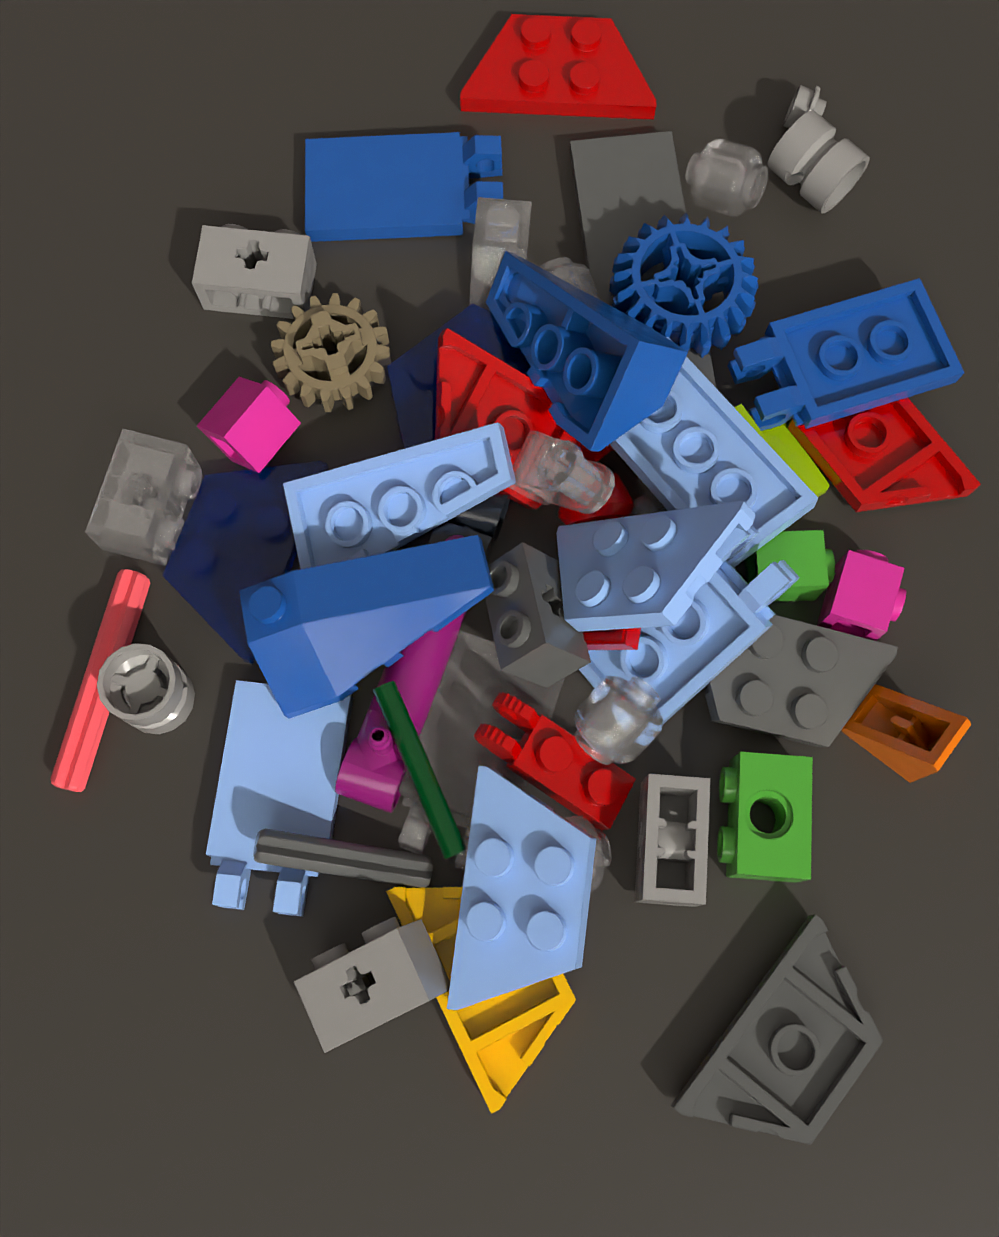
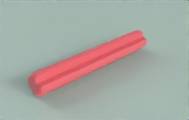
M121 569L117 573L50 778L51 784L55 787L73 792H82L86 787L109 715V711L99 698L97 689L99 670L107 657L119 648L131 645L150 587V579L140 572Z

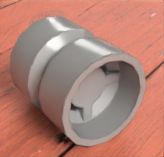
M810 110L795 121L785 132L772 151L767 164L768 168L789 186L800 183V196L822 214L836 206L853 188L866 170L870 157L849 139L844 138L836 141L834 139L836 128L816 111Z
M135 643L121 647L107 657L99 670L97 689L100 701L110 713L144 733L162 734L172 731L186 721L193 709L195 692L192 680L163 651L151 645Z

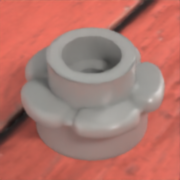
M799 85L783 122L784 127L790 128L795 121L810 110L816 111L821 116L823 115L827 101L819 98V86L816 85L812 90Z

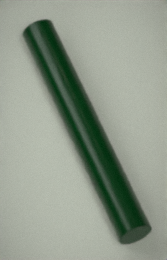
M391 681L373 689V693L444 859L467 850L396 682Z

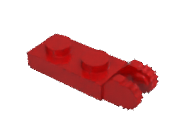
M499 692L492 703L493 709L525 733L518 743L499 728L481 723L474 734L475 740L507 762L506 768L595 828L601 831L609 830L636 778L543 714L538 715L535 709L528 704L523 703L520 699L509 693Z

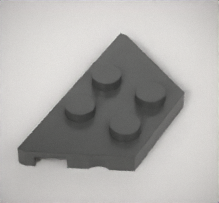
M774 615L769 620L773 625L707 684L705 697L711 721L811 746L829 747L896 657L898 647Z
M816 914L808 916L672 1102L671 1106L681 1115L704 1118L729 1124L732 1127L768 1133L783 1139L811 1145L881 1046L883 1039L870 1013L863 1009L857 997L858 989L847 967L841 965L825 933L828 929L824 921Z

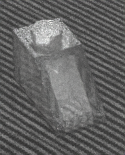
M478 197L472 248L469 326L501 329L487 306L486 300L505 251L515 253L528 261L532 202Z

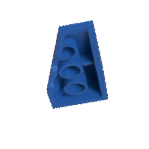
M505 251L486 304L510 345L520 348L531 367L527 374L533 385L543 387L553 404L549 408V412L558 426L590 451L599 452L664 406L688 354L686 350L651 327L515 253Z
M478 535L294 570L239 590L247 643L283 715L290 719L344 700L359 689L356 683L384 664L386 667L394 664L403 657L401 653L403 649L428 631L438 632L492 593L494 587L482 540Z

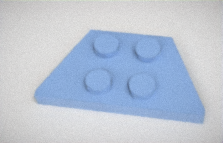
M743 500L559 526L556 535L564 620L578 632L675 626L693 603L698 589L709 582L722 565L723 561L715 553L735 527L747 532L754 523L756 514Z
M478 766L447 1009L451 1010L463 1009L539 981L581 968L583 962L596 838L573 822L565 820L535 796L520 789L503 777V774L496 769L486 766Z

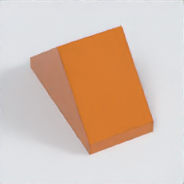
M875 684L841 731L911 783L938 772L969 729L971 723L965 716Z

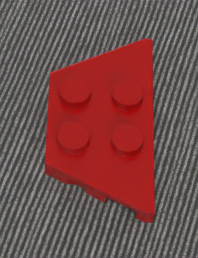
M511 14L461 90L460 106L461 111L654 120L656 98L612 18Z
M449 328L441 331L438 337L435 440L497 422L504 427L516 479L515 484L502 490V492L510 494L511 500L529 510H536L555 496L567 480L574 478L575 469L593 465L614 450L610 444L599 452L587 449L556 424L549 412V408L553 404L543 387L534 386L528 376Z
M909 398L805 429L804 424L795 426L793 419L788 426V430L855 512L967 497L981 485Z

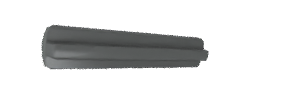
M262 829L258 832L253 851L254 860L257 863L414 888L428 887L433 871V860L429 855L272 829Z

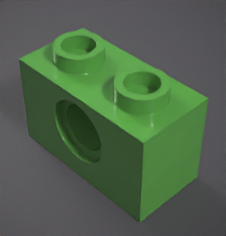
M739 752L729 760V767H722L719 779L720 802L728 803V826H720L717 857L720 863H726V877L795 883L811 880L813 757ZM754 802L764 803L774 812L776 822L771 833L761 832L752 824L750 808Z

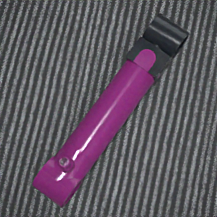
M500 491L434 528L428 544L478 535L482 540L488 564L492 555V547L498 539L506 517L510 494ZM467 611L438 632L428 631L401 651L403 657L391 666H385L377 687L391 681L396 682L419 737ZM373 695L359 734L352 741L342 762L336 781L335 793L392 813L404 789L408 772L376 697Z

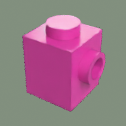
M238 377L197 427L232 462L260 473L301 422L287 408L290 400L276 385L267 380L260 384Z
M848 550L835 565L834 579L827 588L817 626L876 641L887 632L890 621L895 622L903 609L907 591L900 588V583L905 568L888 563L886 556L875 551L857 550L854 552Z

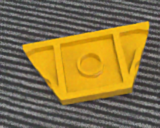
M394 887L386 891L402 926L422 919L449 980H451L463 887ZM564 974L459 1010L447 1009L449 991L436 997L491 1114L500 1110L507 1100L509 1093L528 1066L533 1063L544 1047L546 1040L576 1001Z

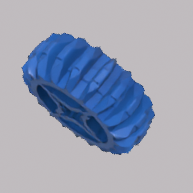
M685 213L679 219V223L673 225L663 215L658 221L656 229L644 223L638 231L637 238L628 236V239L623 244L622 253H618V256L615 257L612 268L614 276L610 278L609 292L613 296L612 307L651 327L664 337H669L675 344L687 352L689 348H693L703 358L709 353L711 344L720 350L727 346L731 335L737 337L743 331L747 317L751 316L756 304L754 296L758 289V278L752 276L755 268L754 258L742 257L745 251L744 240L728 242L730 235L728 226L717 232L711 230L708 216L700 222V225L690 223V219L687 213ZM663 262V271L654 273L653 279L641 282V277L647 270ZM723 292V303L705 313L703 310L704 302L711 300L713 294Z

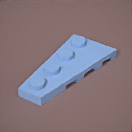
M497 422L283 483L300 568L305 569L392 552L515 484L516 479L504 427Z

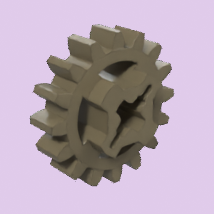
M338 293L332 294L329 305H321L320 300L316 296H311L310 310L304 312L300 307L294 305L291 307L294 322L291 324L279 321L277 324L282 339L271 341V348L275 358H277L273 361L278 378H284L283 384L290 396L300 391V397L305 407L309 408L316 399H321L325 412L332 411L334 401L342 400L348 410L353 409L354 401L352 396L359 393L362 397L370 400L373 397L370 382L384 384L386 381L385 370L382 366L391 364L390 348L386 346L389 344L386 327H379L378 315L374 309L362 315L360 299L354 298L346 307L341 306ZM336 350L335 354L327 355V352Z

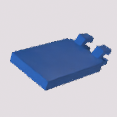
M460 132L305 139L306 235L310 236L311 242L463 235V222L477 224L504 221L503 182L476 181L469 187V178L503 176L501 136L475 135L468 141L467 136L460 137Z
M920 278L770 322L764 333L765 336L761 337L758 341L735 348L733 352L735 359L729 361L727 365L735 385L759 379L772 370L780 389L757 396L754 400L756 407L750 408L748 411L761 431L781 426L790 419H793L795 426L804 424L805 429L956 383L964 374V370Z

